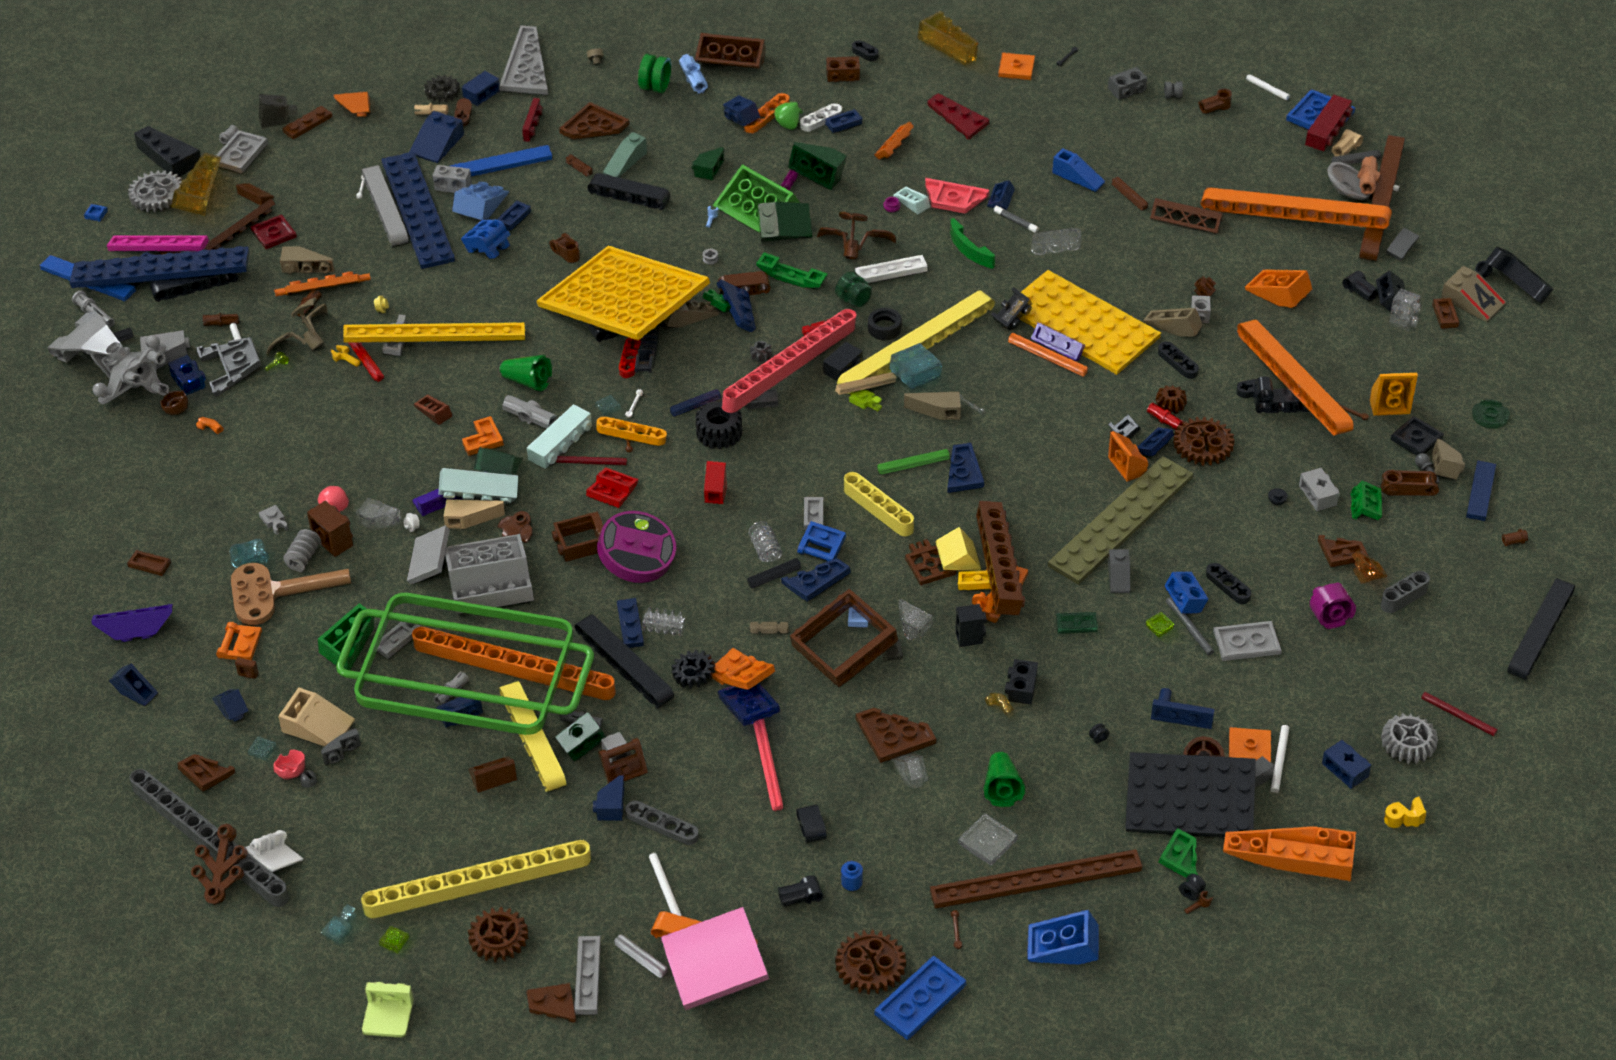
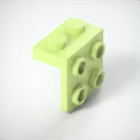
M367 982L365 991L368 1005L362 1026L363 1034L405 1037L414 1001L411 986Z

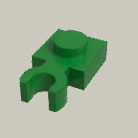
M709 289L708 292L704 291L702 298L711 301V305L724 313L731 309L728 301L724 300L723 294L718 295L713 289Z

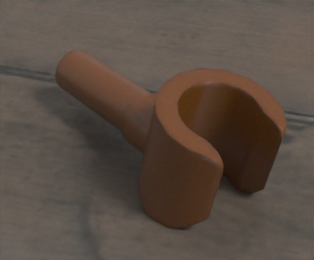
M1208 891L1201 892L1199 900L1184 909L1185 913L1188 914L1199 907H1209L1213 897L1205 899Z

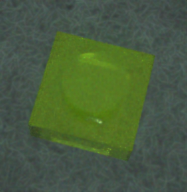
M1162 612L1146 620V626L1157 637L1164 635L1174 628V623Z
M390 926L379 940V945L398 954L409 939V934Z

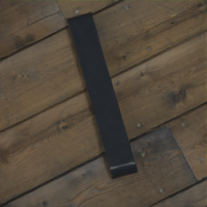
M1558 578L1555 579L1511 659L1507 673L1527 680V675H1530L1534 662H1537L1542 652L1541 650L1544 649L1549 639V635L1551 636L1556 627V622L1558 623L1563 614V609L1565 610L1570 601L1569 598L1572 597L1576 585Z
M590 614L574 625L577 634H581L584 641L593 646L594 650L602 658L605 657L606 661L614 669H618V673L627 681L629 680L630 684L639 693H643L642 696L651 704H655L656 709L674 698L671 687L593 614Z

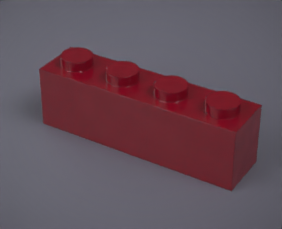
M1333 94L1308 130L1305 145L1323 152L1327 146H1331L1334 136L1337 137L1340 127H1344L1347 117L1350 118L1353 112V108H1351L1352 100Z

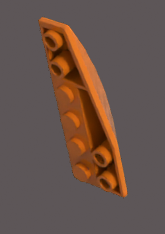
M1321 827L1226 832L1223 852L1274 869L1351 881L1356 832Z

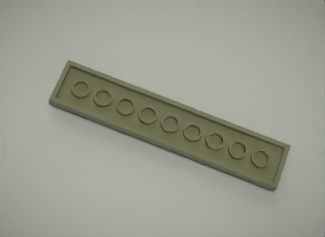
M1162 456L1050 559L1048 567L1079 585L1109 557V549H1117L1193 478V473Z

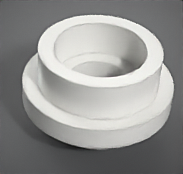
M407 513L406 518H404V526L410 532L419 529V518L416 514Z

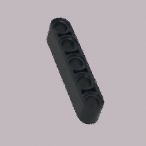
M601 173L595 174L587 186L591 194L595 193L607 198L612 197V199L628 201L637 205L642 204L654 209L660 208L659 210H663L671 198L670 192L665 188Z
M229 273L155 280L151 282L150 289L154 300L161 302V300H169L179 295L184 296L196 293L195 291L200 292L211 289L214 286L219 287L230 284V282L235 283L238 280V274Z

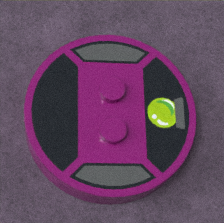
M625 511L612 516L606 521L598 539L597 550L600 560L612 574L629 582L646 583L659 579L669 570L676 553V541L669 527L657 517L640 511Z

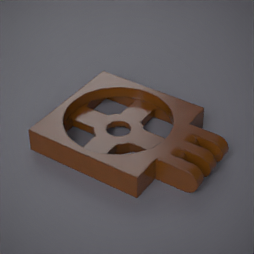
M928 539L923 540L924 546L920 541L916 542L917 548L913 543L909 544V549L912 553L906 554L905 560L920 586L956 575V570H945L942 572L938 570V566L942 565L940 557L934 558L930 556V554L939 556L937 546H931ZM922 557L923 563L915 565V561ZM932 562L934 566L929 567L927 563ZM928 570L932 575L923 577L920 571Z

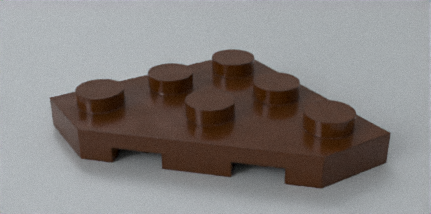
M589 102L559 128V132L571 139L619 134L630 124L629 119Z
M871 708L855 714L858 725L880 763L936 744V737L927 723L920 722L918 724L908 721L909 718L894 713L892 715L882 713V710L877 708Z

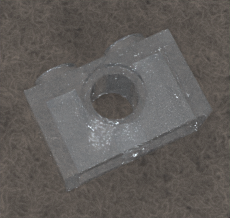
M1400 289L1393 298L1389 325L1408 332L1412 327H1416L1419 320L1417 314L1421 309V304L1419 303L1421 296Z

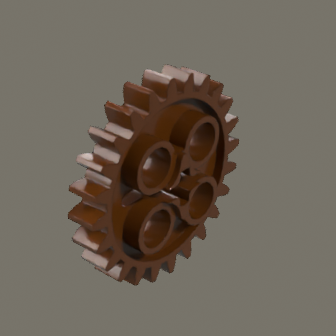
M1196 417L1195 421L1189 418L1188 423L1183 421L1182 426L1178 425L1174 433L1173 443L1174 448L1177 449V454L1182 453L1181 458L1188 457L1187 462L1195 460V465L1201 462L1202 466L1205 465V462H1208L1211 466L1212 461L1219 464L1220 459L1225 461L1226 456L1230 457V453L1233 452L1235 439H1233L1234 434L1231 433V429H1226V424L1220 425V420L1213 422V418L1208 421L1206 417H1203V420Z
M863 930L861 936L855 932L854 939L847 937V943L841 942V949H837V956H835L836 971H838L839 979L843 978L844 985L850 983L851 990L857 986L859 993L866 989L869 995L871 990L874 989L879 994V988L887 992V985L894 988L895 981H901V975L905 974L906 954L903 952V946L898 945L897 939L891 941L890 934L883 937V931L875 935L874 930H871L870 934Z

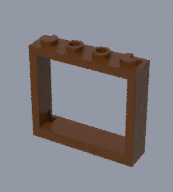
M848 589L832 603L824 606L818 614L809 618L804 625L795 629V632L790 635L792 646L839 688L898 641L896 629L853 591ZM852 607L881 633L833 670L808 648L805 643Z

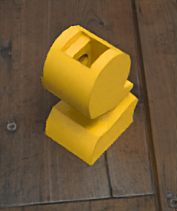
M1420 797L1414 798L1410 811L1400 802L1390 804L1385 810V824L1391 828H1398L1402 824L1406 827H1418L1420 824L1425 823L1426 811Z

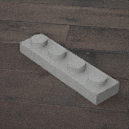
M578 936L575 1015L597 1014L600 936Z

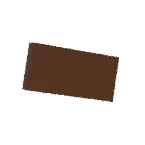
M136 550L127 565L130 568L163 576L171 564V559Z

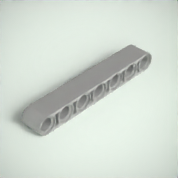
M379 165L362 169V175L366 181L365 184L368 191L370 190L369 194L372 201H374L379 218L383 222L382 225L385 233L387 232L391 247L408 243L407 232Z

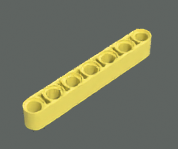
M519 681L499 687L500 695L503 697L528 701ZM505 705L508 713H511L512 716L510 717L514 723L531 724L538 720L531 709ZM541 729L532 735L519 734L522 742H525L524 746L529 757L532 756L531 761L536 772L539 771L538 776L543 786H546L545 791L548 792L566 786L564 773L543 730Z

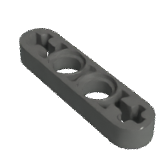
M632 801L625 807L626 816L629 820L683 844L692 845L699 839L696 826L642 802ZM651 816L659 818L656 822L648 821V818ZM669 824L677 826L674 830H667L665 828Z

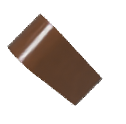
M764 271L724 275L718 279V281L722 279L740 289L746 290L749 295H757L764 292L766 294L771 289L768 274ZM722 288L719 289L720 294H724Z

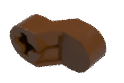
M462 98L457 102L454 116L463 121V126H467L470 123L472 105L470 100Z

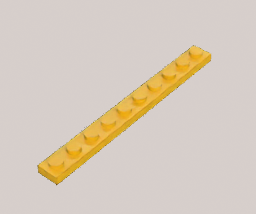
M525 323L344 325L343 338L344 342L525 340Z

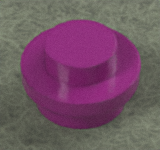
M896 197L886 198L883 204L884 209L888 212L898 211L901 206Z

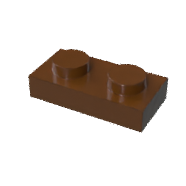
M1451 298L1433 299L1432 305L1440 328H1457L1459 320Z

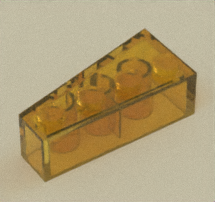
M942 11L919 21L918 39L958 60L962 64L967 65L977 59L978 42L967 32L963 33L961 31L962 28L958 25L955 26L949 17H944Z
M208 153L202 155L195 164L194 169L188 173L187 178L173 192L171 207L205 216L219 172L220 156Z

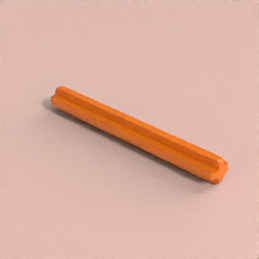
M1011 333L1009 336V343L1080 376H1085L1088 372L1087 366L1020 335Z

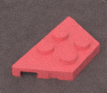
M929 178L925 179V186L933 208L965 214L989 197L988 189Z

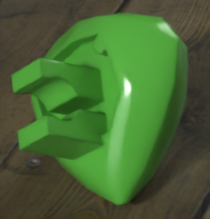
M788 102L776 107L774 115L779 125L793 130L797 128L799 113L802 114L803 111L798 107L797 102Z

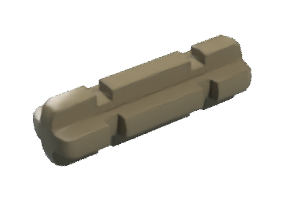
M750 622V633H788V622H780V624H777V622H761V624Z

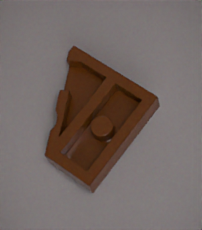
M197 754L178 762V769L202 792L235 773L233 766L225 768L219 766L218 761L205 759Z
M570 983L526 990L530 1013L545 1014L551 1018L556 1019V1017L568 1019L572 1023L576 1022Z

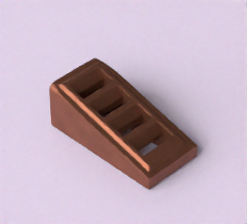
M430 395L424 396L414 404V407L437 425L452 417L449 405Z

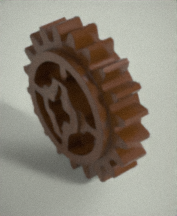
M500 907L498 912L491 908V913L489 914L483 911V917L476 916V922H471V929L468 930L469 945H471L472 951H477L478 957L484 955L485 961H488L490 957H493L494 962H497L498 957L506 961L507 955L514 958L513 952L521 953V946L526 947V940L529 938L528 926L525 924L524 917L520 918L519 912L512 914L511 908L506 912H503V907Z

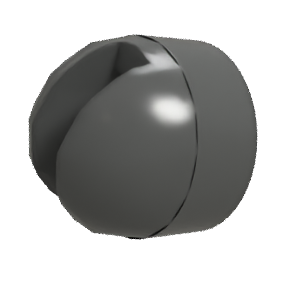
M311 770L303 772L300 776L301 785L307 788L313 787L317 783L316 774Z

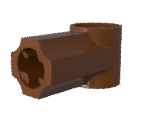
M1223 88L1218 90L1217 95L1199 101L1200 111L1203 114H1207L1218 109H1230L1232 92L1229 89Z

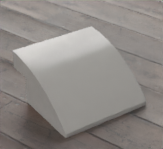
M520 534L446 547L445 558L454 601L490 607L534 601L527 558Z

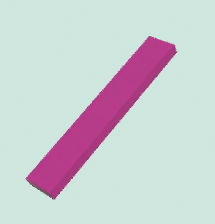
M113 236L107 248L108 251L204 250L209 239L208 236Z

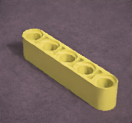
M849 472L844 476V492L846 495L899 535L910 536L913 533L914 516L860 474Z

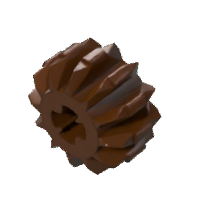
M1165 385L1164 388L1159 389L1155 401L1162 409L1178 414L1179 411H1183L1185 408L1187 396L1180 387L1176 388L1174 385L1171 387Z

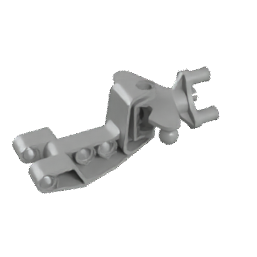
M85 313L75 322L77 328L68 336L58 337L47 347L52 356H57L58 360L66 363L80 351L91 355L94 362L110 379L108 387L104 383H96L93 386V393L99 397L98 402L100 404H106L128 389L137 388L141 385L147 391L154 394L166 395L164 392H169L168 385L161 383L156 373V363L162 365L166 361V356L163 354L166 350L165 344L160 343V339L156 335H150L146 339L148 348L143 352H130L129 347L121 345L98 313Z

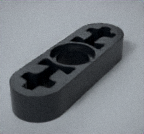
M1171 342L1159 344L1158 355L1185 378L1193 379L1197 377L1199 367L1193 360ZM1174 359H1181L1182 362H1175Z
M1211 563L1207 566L1206 577L1231 599L1239 604H1246L1250 601V588L1219 563ZM1229 581L1232 582L1234 585L1226 586L1223 583Z

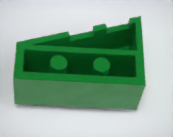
M359 603L318 638L319 653L333 664L337 665L355 617L359 612L367 609ZM374 617L363 619L344 668L346 670L352 668L374 629Z

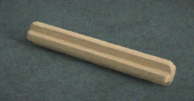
M890 372L837 384L835 391L838 395L887 385L895 383L897 376Z

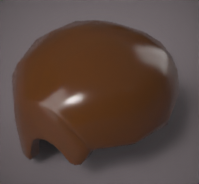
M183 390L169 392L160 401L161 408L166 414L172 416L180 415L188 407V397Z

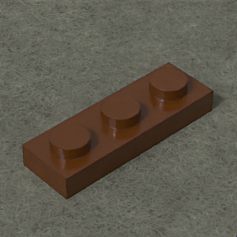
M320 106L283 127V133L294 140L332 118V112Z

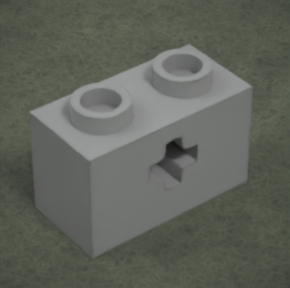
M1322 468L1301 473L1299 487L1316 511L1337 505L1338 498L1340 497L1339 490L1333 485L1329 475L1325 474Z

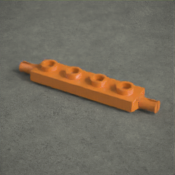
M353 272L342 273L343 276L341 277L328 275L323 280H318V278L307 279L306 283L293 281L285 288L274 290L277 297L313 289L369 281L370 275L369 273L359 275L353 274Z

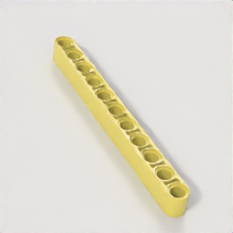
M980 290L846 371L839 377L837 384L892 372L895 370V367H900L908 362V359H913L921 354V351L929 349L935 345L934 343L942 341L948 337L947 335L955 333L961 329L960 327L968 325L975 318H979L987 313L988 310H992L995 301Z
M577 840L368 891L361 898L363 911L368 918H377L587 866L591 861L590 845L584 840Z

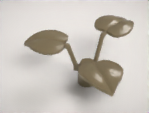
M312 298L297 307L291 313V316L295 317L300 313L303 319L302 323H305L308 331L303 334L305 338L303 339L293 332H287L276 338L269 345L266 355H269L276 344L289 337L297 338L303 345L307 343L312 351L321 346L324 342L315 331L311 318L319 314L328 313L326 304H321L306 317L304 316V310L314 305L317 298Z

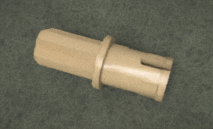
M430 103L429 105H415L414 110H417L415 115H430L433 111L448 114L447 105H433Z

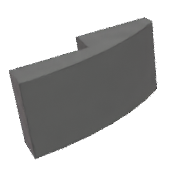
M1403 228L1388 247L1386 253L1402 261L1407 252L1412 249L1419 239V236Z
M352 729L338 736L321 750L325 765L339 762L341 759H344L343 752L352 751L361 746L357 729Z

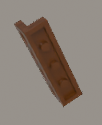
M1155 198L1150 219L1218 234L1220 223L1224 218L1223 213L1157 198ZM1157 208L1167 211V214L1162 217L1155 216ZM1179 212L1184 217L1177 221L1172 218L1171 214ZM1196 216L1201 221L1194 225L1189 222L1188 218ZM1209 219L1217 221L1215 229L1208 228L1204 222Z

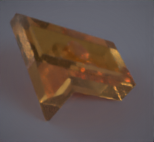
M1358 550L1352 555L1356 561V568L1353 571L1361 584L1387 577L1386 572L1378 561Z

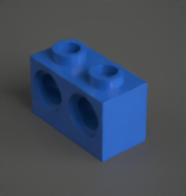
M1171 573L1165 588L1181 613H1200L1207 603L1208 597L1193 573Z

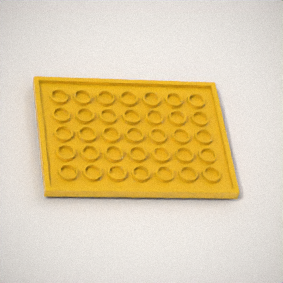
M607 246L536 301L539 307L639 340L698 292L702 291L710 284L709 277Z

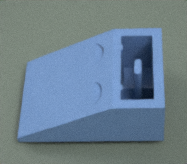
M478 182L455 192L452 212L480 220L487 219L500 205L509 191L503 190V187L500 186L492 187L488 186L486 182Z

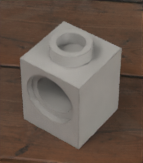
M1192 296L1191 308H1196L1202 323H1209L1211 311L1210 296Z

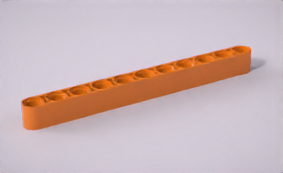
M1207 188L1201 200V207L1203 209L1209 208L1219 212L1377 229L1387 228L1392 215V210L1383 205L1220 188Z
M1257 320L1237 325L1239 337L1332 435L1335 436L1353 430V420L1347 412Z
M417 627L412 632L414 648L419 652L548 686L551 684L558 661L427 627ZM565 663L557 688L574 692L582 668ZM590 670L582 694L602 700L612 699L616 693L614 678L611 675Z

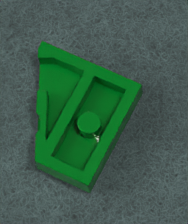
M1177 828L1158 863L1185 878L1191 873L1198 875V872H1196V838Z

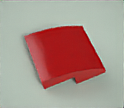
M605 467L596 475V482L586 490V496L619 508L636 487L638 479Z

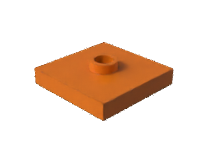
M1002 53L998 77L1031 80L1035 56Z
M1230 727L1229 757L1255 758L1258 760L1263 756L1271 762V730Z

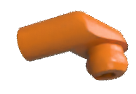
M200 417L196 423L199 429L204 430L208 426L216 434L224 430L214 419Z

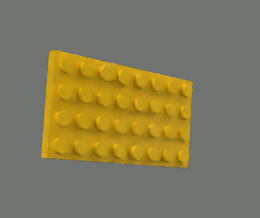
M1049 270L1021 291L1032 302L1031 311L1029 314L1023 315L1020 318L1021 321L1034 328L1038 322L1085 344L1081 355L1116 375L1161 337V332ZM1019 301L1009 314L1014 315L1023 302Z

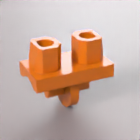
M984 592L975 594L972 598V604H980L982 611L986 613L987 620L996 623L1000 614H996L995 609L992 608L994 606L992 592L985 596Z

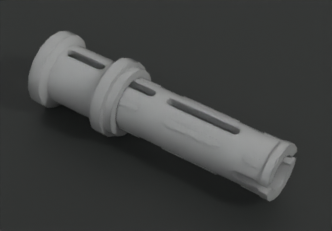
M77 291L73 295L72 302L75 305H79L84 313H98L109 328L115 324L114 319L96 306L95 301L92 298H88L84 291Z

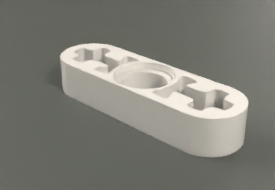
M830 104L801 118L800 128L803 131H812L825 125V118L841 114L842 107L839 104Z

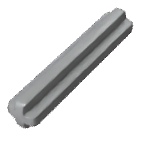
M620 934L615 938V945L656 976L662 978L667 973V967L627 937Z

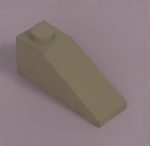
M1196 308L1151 310L1143 320L1148 325L1180 337L1196 336L1203 326Z

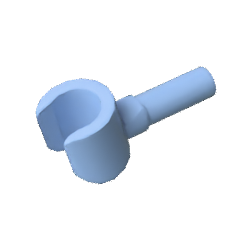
M711 206L708 207L706 227H710L712 220L718 216V207L715 210H711Z

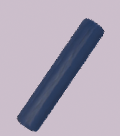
M714 389L671 406L670 413L675 417L701 407L706 403L719 400L721 394L718 389Z

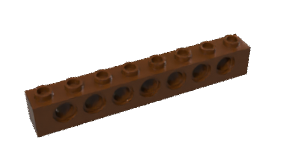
M979 501L976 519L996 614L1019 615L1021 607L1024 608L1025 596H1022V583H1019L1020 574L1016 570L1017 559L1014 558V546H1011L1012 538L1011 534L1008 533L1009 523L1006 522V510H1003L1002 502Z

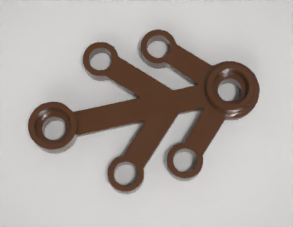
M223 824L218 828L220 842L216 861L210 855V850L206 846L198 845L195 849V855L203 859L214 874L211 882L205 875L206 870L202 866L195 865L191 869V875L199 879L206 889L204 897L210 904L221 903L226 896L225 890L236 880H240L244 876V870L234 865L239 860L247 857L248 850L242 845L236 846L233 849V855L226 860L228 844L237 835L236 829L230 824ZM243 849L242 854L238 855L239 851ZM230 869L229 876L222 881V876Z

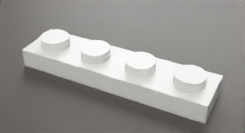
M923 255L858 267L855 268V274L861 285L926 272L927 264Z

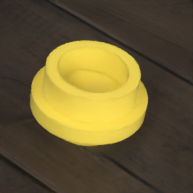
M382 295L374 299L376 311L386 313V309L389 308L388 300Z

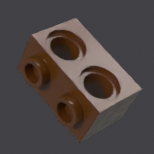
M859 56L826 57L827 82L860 81Z

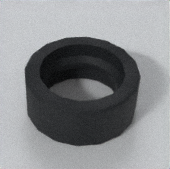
M879 308L870 313L868 317V332L872 337L879 340H891L900 335L902 318L899 312L891 308ZM887 320L895 324L890 327H880L875 323Z

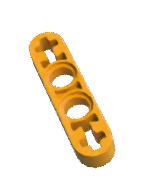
M600 417L596 422V430L601 434L656 446L666 443L667 433L661 428L610 417Z

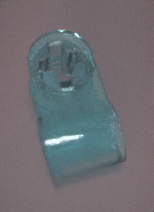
M254 539L231 546L229 552L232 566L238 568L247 563L261 564L267 562L269 555L264 550V542L261 539Z

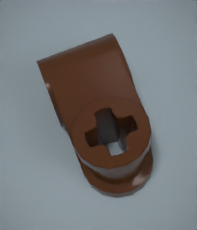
M563 233L560 238L549 242L552 251L561 256L565 261L574 263L580 259L578 242L573 240L568 234Z

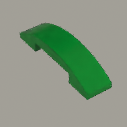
M951 218L950 235L957 249L971 261L987 268H995V255L985 246L978 248L963 235L964 227L954 218Z
M763 253L756 263L758 268L771 277L804 288L820 287L828 273L813 268L806 272L779 263L780 257Z

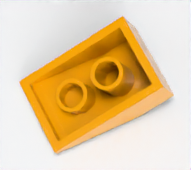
M1380 374L1372 387L1370 395L1373 415L1410 414L1418 374Z

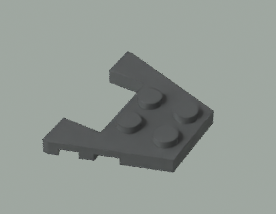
M251 337L228 341V344L223 345L214 343L211 344V347L203 348V346L196 347L201 361L220 356L226 371L225 376L209 382L214 396L222 394L262 365Z

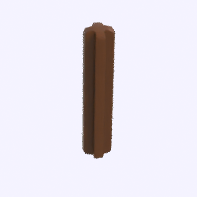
M1116 177L1112 179V185L1140 210L1143 211L1148 208V202L1121 178Z

